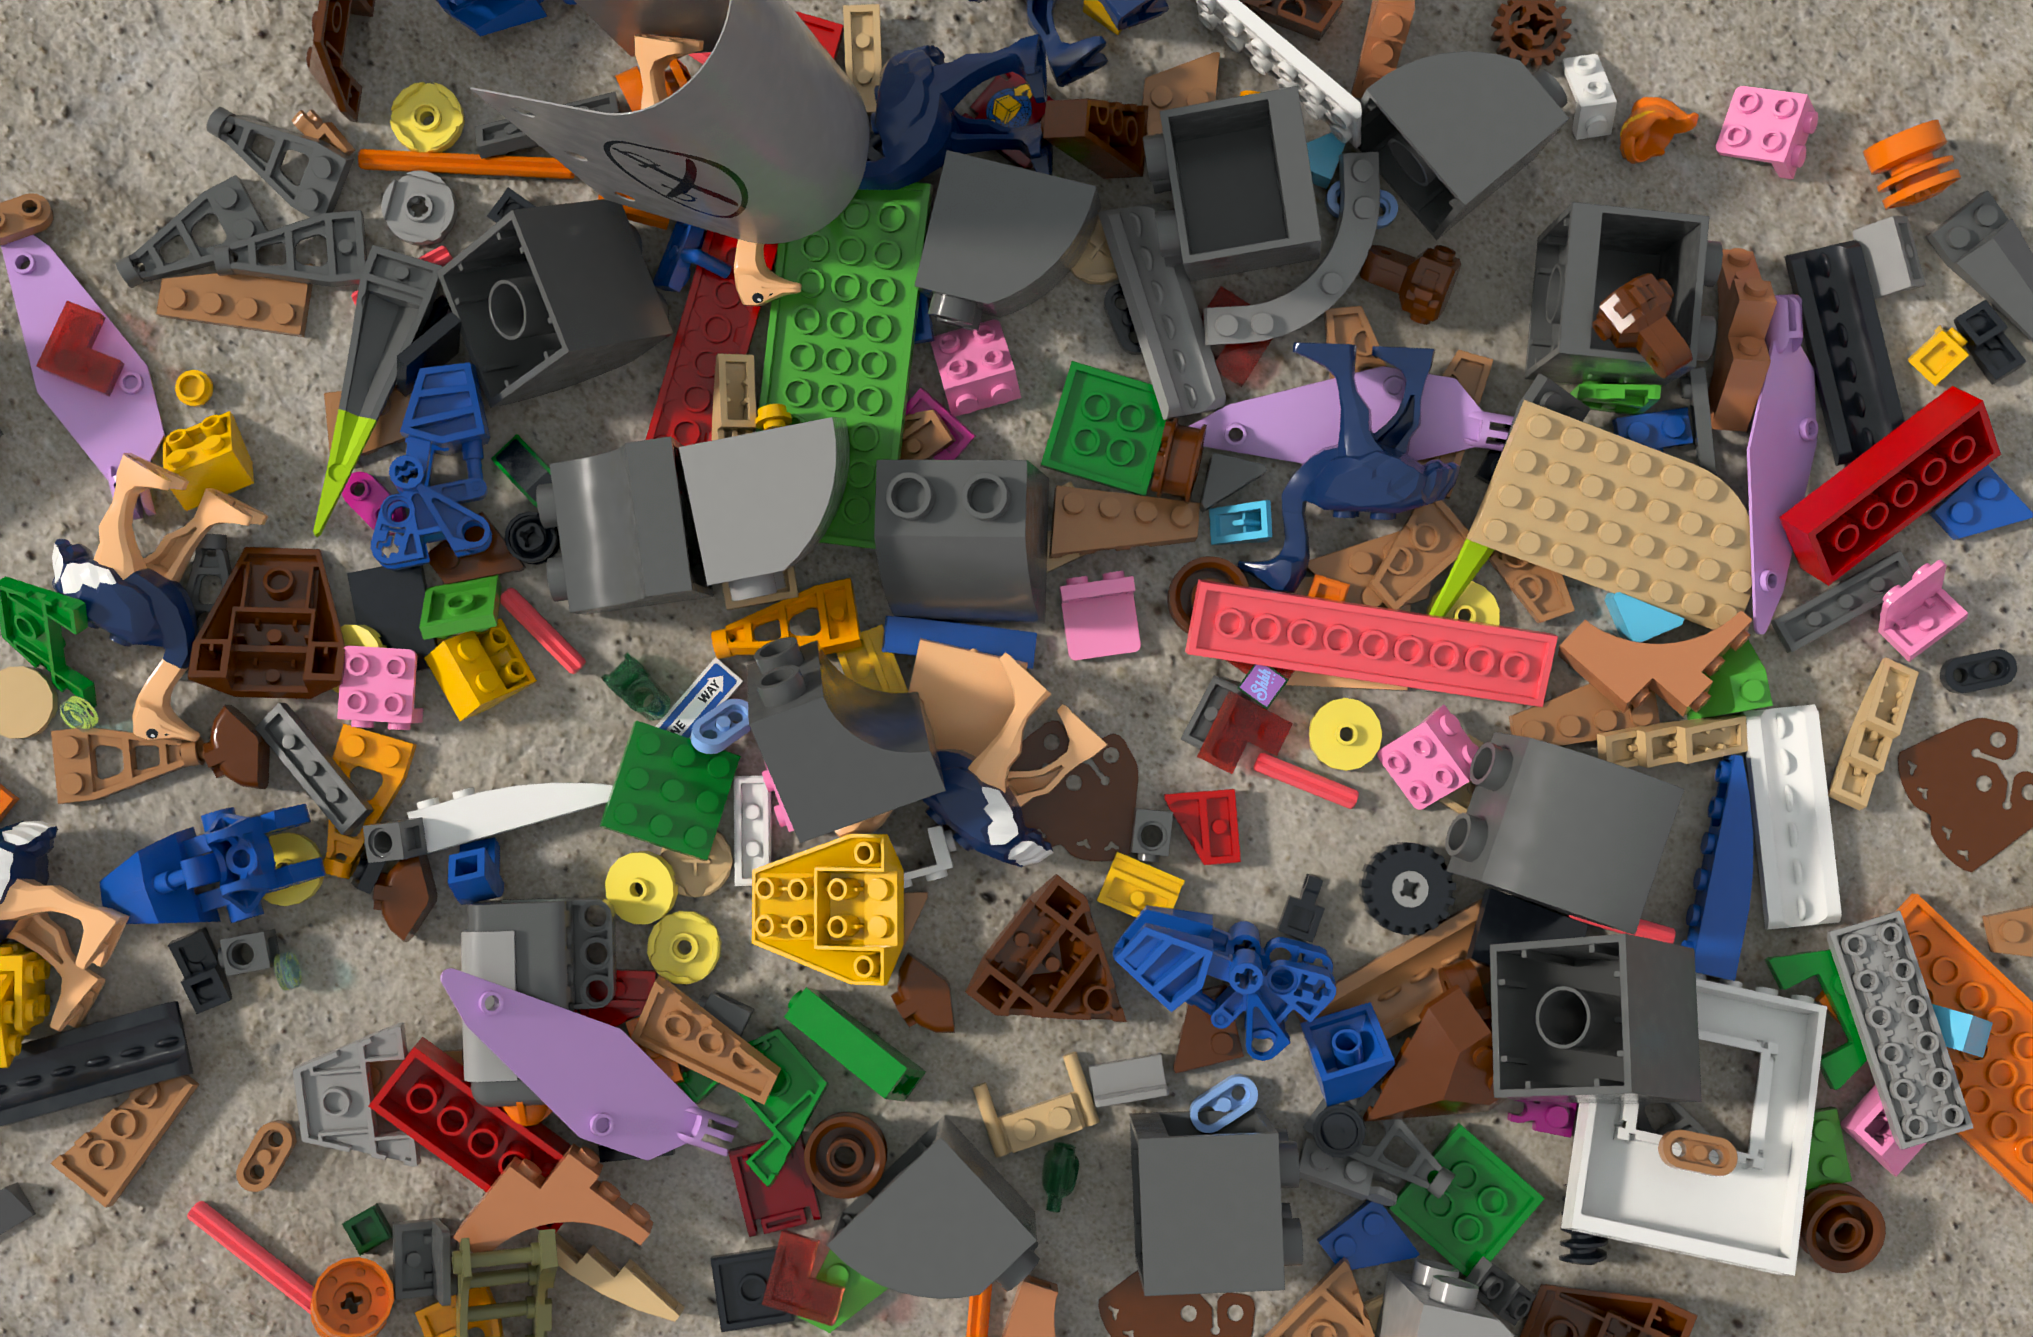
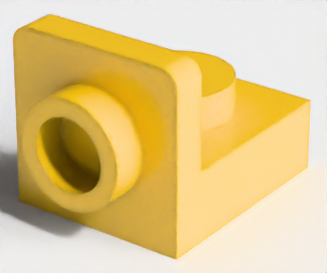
M1939 325L1934 330L1935 334L1908 358V362L1934 386L1969 356L1967 350L1963 347L1968 341L1953 327L1946 331Z

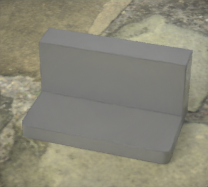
M1892 216L1853 231L1854 240H1857L1862 247L1874 299L1898 291L1914 290L1926 286L1908 216Z
M1160 1053L1088 1065L1096 1107L1169 1095Z

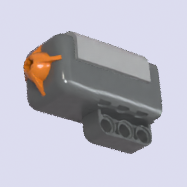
M605 898L484 900L467 904L468 929L461 931L462 972L578 1014L579 1009L604 1007L616 995L615 910L611 902ZM599 905L604 908L607 915L604 924L594 925L588 920L587 912L590 906ZM591 943H601L606 947L607 958L604 962L599 963L591 960L588 955V948ZM600 980L607 985L608 995L605 999L599 1000L591 996L589 985L592 981ZM489 996L485 1000L487 1010L491 1009L494 1005L493 996ZM462 1020L464 1081L471 1082V1091L476 1102L486 1107H501L511 1120L522 1126H533L541 1123L553 1111Z

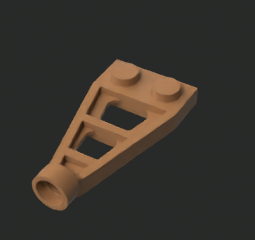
M96 727L51 731L58 804L100 800L182 768L204 765L205 763L203 756L204 747L202 745L204 741L201 736L197 742H191L182 739L147 740L136 736L133 732ZM101 745L121 749L123 752V771L106 779L99 778L95 749ZM157 746L159 748L160 764L155 767L138 770L135 747Z

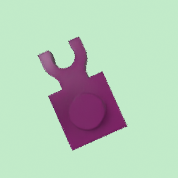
M1514 1100L1523 1102L1524 1110L1520 1114L1508 1112L1507 1119L1509 1121L1524 1123L1533 1120L1532 1129L1534 1131L1571 1138L1577 1103Z

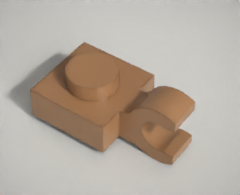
M300 110L292 119L293 124L304 135L323 140L349 156L355 151L332 122L323 123L320 116L314 110H310L307 114Z

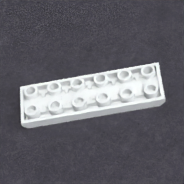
M1196 0L1198 18L1206 28L1211 31L1214 29L1218 30L1233 51L1245 53L1259 73L1262 75L1268 73L1277 81L1279 89L1298 86L1300 101L1304 104L1303 107L1306 112L1315 120L1319 121L1322 119L1331 126L1332 134L1342 143L1349 142L1356 149L1361 145L1362 108L1361 103L1239 0Z
M1815 704L1742 711L1741 715L1746 716L1748 751L1745 754L1765 929L1839 923L1842 911L1819 712Z

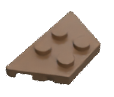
M1213 52L1145 78L1142 105L1149 106L1146 136L1163 133L1160 111L1215 101L1220 52Z
M1400 531L1309 560L1307 571L1350 583L1345 602L1387 608L1369 587V583ZM1431 581L1401 607L1428 599Z
M1343 1257L1264 1337H1375L1373 1326L1349 1261Z

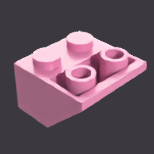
M1876 1085L1869 1090L1840 1123L1841 1128L1895 1177L1926 1144H1919L1903 1150L1899 1149L1890 1130Z

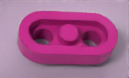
M365 472L352 473L342 492L346 503L373 530L375 529L383 501L392 495L374 476ZM362 483L365 491L362 495L356 496L354 489L358 484ZM402 507L395 510L392 515V521L402 522L407 519L406 510Z

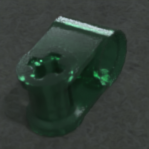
M626 652L623 655L624 660L609 675L605 673L601 679L631 709L647 720H660L669 711L670 698L650 676L647 669L633 655ZM653 694V701L647 707H644L643 704L646 697Z

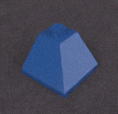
M1371 1002L1316 1018L1311 1023L1309 1021L1300 1023L1313 1069L1327 1107L1364 1096L1395 1065L1394 1057Z

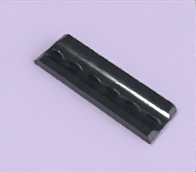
M1857 240L1790 254L1784 257L1793 294L1799 295L1802 298L1803 335L1809 360L1814 368L1815 384L1836 466L1853 462L1905 422L1862 247Z
M178 1001L156 1005L22 1043L21 1052L18 1056L14 1057L10 1067L0 1068V1127L193 1074Z

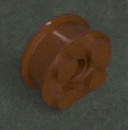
M1174 418L1173 421L1166 420L1161 440L1162 446L1161 450L1157 453L1151 491L1157 492V497H1161L1163 493L1185 497V503H1190L1203 455L1206 424H1203L1201 429L1180 425L1178 418Z
M1213 556L1200 557L1184 565L1172 579L1167 595L1168 609L1176 625L1185 633H1189L1198 579L1249 587L1244 574L1230 561Z
M849 1111L832 1114L815 1127L807 1141L804 1152V1164L808 1177L821 1192L839 1199L859 1197L870 1191L883 1174L888 1155L886 1139L879 1126L863 1114ZM842 1146L851 1147L856 1153V1160L850 1164H844L838 1160L836 1150Z
M1844 1183L1823 1184L1812 1189L1804 1196L1799 1246L1819 1266L1835 1273H1849L1865 1267L1874 1260L1884 1244L1886 1226L1880 1210L1871 1201L1866 1199L1856 1188ZM1844 1223L1843 1227L1838 1232H1835L1836 1228Z

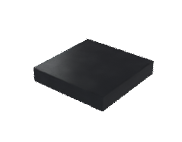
M448 313L397 355L396 389L405 397L412 393L420 368L443 366L459 353L461 320L454 313Z
M785 1245L715 1255L710 1258L721 1332L795 1320Z

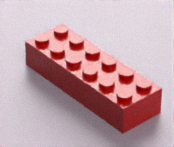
M1951 386L1780 516V521L1800 568L1826 585H1831L2000 456L2001 452L1984 401Z
M424 1037L417 1042L368 1106L485 1192L489 1190L515 1156L522 1161L523 1159H528L535 1163L541 1169V1175L546 1178L572 1146L542 1123L533 1126H522L511 1120L501 1107H486L477 1103L472 1095L471 1082L464 1081V1066ZM552 1223L535 1228L538 1230L555 1229L556 1234L563 1223Z

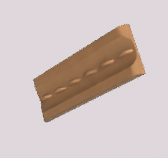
M1482 898L1442 920L1435 929L1425 930L1424 934L1414 936L1337 980L1334 999L1316 1018L1371 1002L1386 1040L1421 1021L1419 1015L1425 1004L1443 993L1438 974L1439 968L1466 959ZM1471 961L1477 970L1481 984L1484 985L1491 981L1490 967ZM1294 1010L1300 1023L1308 1021Z

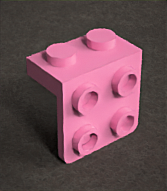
M1740 86L1734 92L1716 143V150L1722 156L1772 163L1780 178L1794 179L1797 167L1800 168L1804 164L1806 158L1805 144L1809 134H1813L1817 127L1818 113L1815 111L1808 94Z
M993 319L980 323L978 331L961 328L934 336V341L930 342L949 410L955 417L1021 398L1016 371L998 320Z
M1941 559L1932 565L1926 563L1913 574L1911 581L1903 587L1900 585L1894 586L1882 599L1884 602L1880 613L1878 632L1908 662L1964 622L1968 616V612L1942 589L1947 565Z
M1116 571L1102 574L1103 580L1088 582V576L1066 579L1067 585L1060 586L1059 593L1070 659L1077 661L1133 653L1140 649L1141 642L1133 594L1135 592L1133 576L1125 577L1124 571Z
M345 646L343 648L345 649L343 684L339 685L337 719L351 720V727L374 728V721L388 722V729L410 730L411 724L423 722V708H414L417 653L414 650L364 646Z
M1444 704L1434 710L1418 726L1382 747L1378 751L1377 757L1413 807L1422 810L1471 781L1470 767L1479 747L1470 740L1462 729L1459 720L1450 713Z

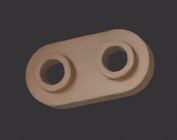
M34 193L24 194L1 202L0 245H5L46 230L53 221V211L49 202L43 196ZM37 207L33 213L25 212L27 208Z
M282 1120L271 1121L263 1125L256 1133L236 1170L237 1181L245 1190L259 1192L271 1186L276 1180L296 1144V1132L288 1122ZM275 1132L280 1133L283 1137L281 1145L276 1144L273 1140ZM256 1165H261L264 1168L263 1177L255 1174L254 1169Z
M1673 1130L1665 1133L1658 1145L1660 1158L1671 1168L1709 1176H1724L1731 1173L1737 1165L1738 1156L1735 1147L1731 1142L1721 1137L1687 1130ZM1675 1142L1682 1148L1681 1155L1678 1157L1672 1152V1145ZM1712 1150L1716 1151L1719 1157L1716 1164H1713L1709 1159V1153Z

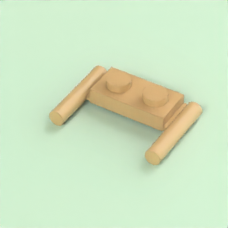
M1071 1052L1062 1056L1074 1089L1073 1092L997 1117L986 1082L972 1087L996 1158L1071 1134L1100 1122L1077 1052Z

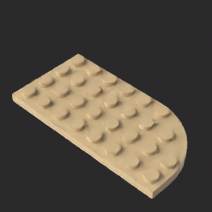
M1527 400L1523 401L1467 539L1611 593L1621 592L1712 630L1731 620L1741 610L1745 611L1752 594L1749 515L1739 497L1725 482L1708 470L1693 463Z

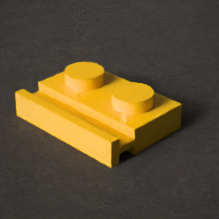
M882 624L861 632L863 647L836 652L845 676L852 681L877 691L908 693L894 653L882 652L884 636Z
M1116 852L1096 901L1133 917H1137L1146 905L1173 909L1185 880Z

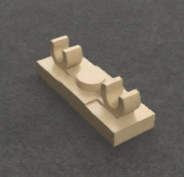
M843 5L846 75L853 82L862 97L867 115L871 116L872 112H876L877 104L874 89L876 85H879L882 69L880 5Z

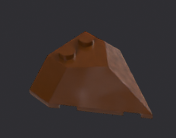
M1057 874L1024 902L983 955L965 991L966 994L998 1016L1027 1015L1038 1018L1105 1019L1127 1022L1116 993V987L1099 934L1096 931L1087 898Z
M1457 984L1425 1004L1419 1015L1422 1020L1413 1037H1407L1395 1058V1065L1388 1071L1380 1085L1382 1093L1374 1107H1368L1363 1119L1367 1122L1488 1112L1507 1100L1494 1098L1492 1032Z

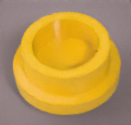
M188 370L178 377L175 384V392L181 402L197 407L209 401L213 394V383L207 374L199 370Z
M769 404L757 410L758 416L755 418V424L758 429L769 430L788 426L792 423V416L787 412V408L783 404Z

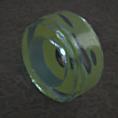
M71 696L60 706L62 719L72 729L77 728L82 732H88L99 722V717L94 707L79 696Z
M292 952L276 955L274 957V971L279 986L284 991L298 988L301 984L302 975L296 956Z

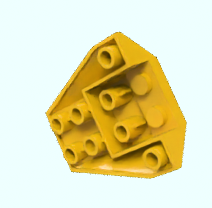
M849 834L753 869L752 944L848 984L887 985L904 945V869L888 834Z

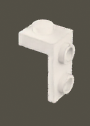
M1590 54L1564 58L1562 68L1576 101L1572 127L1575 139L1611 135L1617 100L1598 55Z
M943 825L927 828L936 863L905 871L904 888L913 886L911 879L925 875L927 881L948 876L947 869L954 866L950 852L957 851L951 829L944 831Z

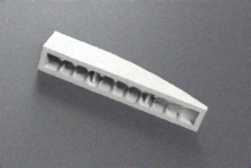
M543 783L511 786L475 793L474 787L453 792V800L440 803L438 797L418 802V810L408 812L407 815L409 819L423 818L427 853L430 854L606 804L613 785L602 783Z

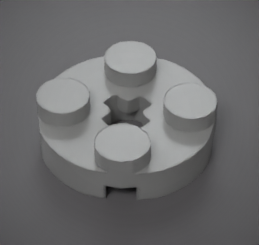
M411 171L406 173L407 176L401 177L398 181L395 179L388 185L382 198V214L388 227L399 239L412 245L424 246L431 243H441L453 228L457 218L458 209L455 194L440 177L430 172ZM421 199L426 200L427 213L422 214L421 217H416V213L411 210L412 204L418 205Z

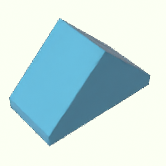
M1332 132L1307 143L1312 182L1314 185L1327 189L1339 161V155L1342 154L1346 144L1339 141Z
M1270 500L1209 509L1211 545L1264 543L1273 537Z
M1621 592L1615 594L1607 593L1604 599L1620 638L1629 641H1646L1681 626L1685 619Z
M1932 1004L1946 1047L1983 1058L1993 1022Z

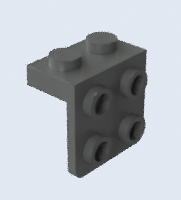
M438 1218L392 1222L394 1299L434 1296L442 1306H450L451 1295L457 1294V1276L451 1272L450 1259L452 1251L457 1250V1243L453 1238L455 1234H450L449 1228Z

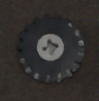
M1397 842V844L1386 845L1382 847L1383 850L1371 855V861L1369 864H1365L1362 869L1364 871L1363 878H1359V887L1362 890V894H1359L1361 902L1366 907L1364 910L1368 916L1375 920V923L1401 935L1424 934L1425 930L1435 929L1439 926L1438 922L1441 919L1445 920L1450 913L1447 910L1450 905L1454 906L1456 899L1452 898L1453 890H1456V882H1452L1451 875L1454 874L1446 871L1448 866L1445 864L1446 860L1442 855L1435 853L1434 849L1428 846L1409 842Z

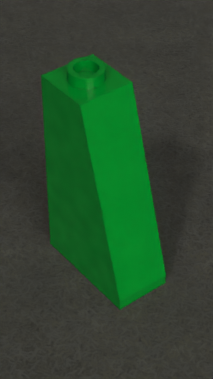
M806 987L803 991H798L789 1001V1011L784 1018L884 1099L905 1102L925 1075L926 1071L818 990Z

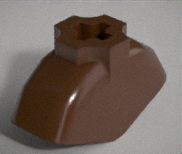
M225 704L213 720L209 737L210 741L202 744L204 747L203 756L207 766L213 771L216 778L226 776L242 787L266 789L269 783L270 746L255 729L256 725L232 705Z
M427 854L400 860L389 873L381 872L374 885L373 909L382 911L389 929L403 942H408L414 937L437 902L438 893Z
M908 952L899 969L898 991L891 994L900 1015L909 1028L917 1023L919 1026L935 1033H955L949 981L935 969Z

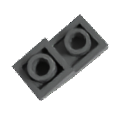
M1484 1256L1464 1280L1479 1287L1478 1300L1514 1326L1521 1318L1527 1315L1532 1302L1536 1298V1295Z

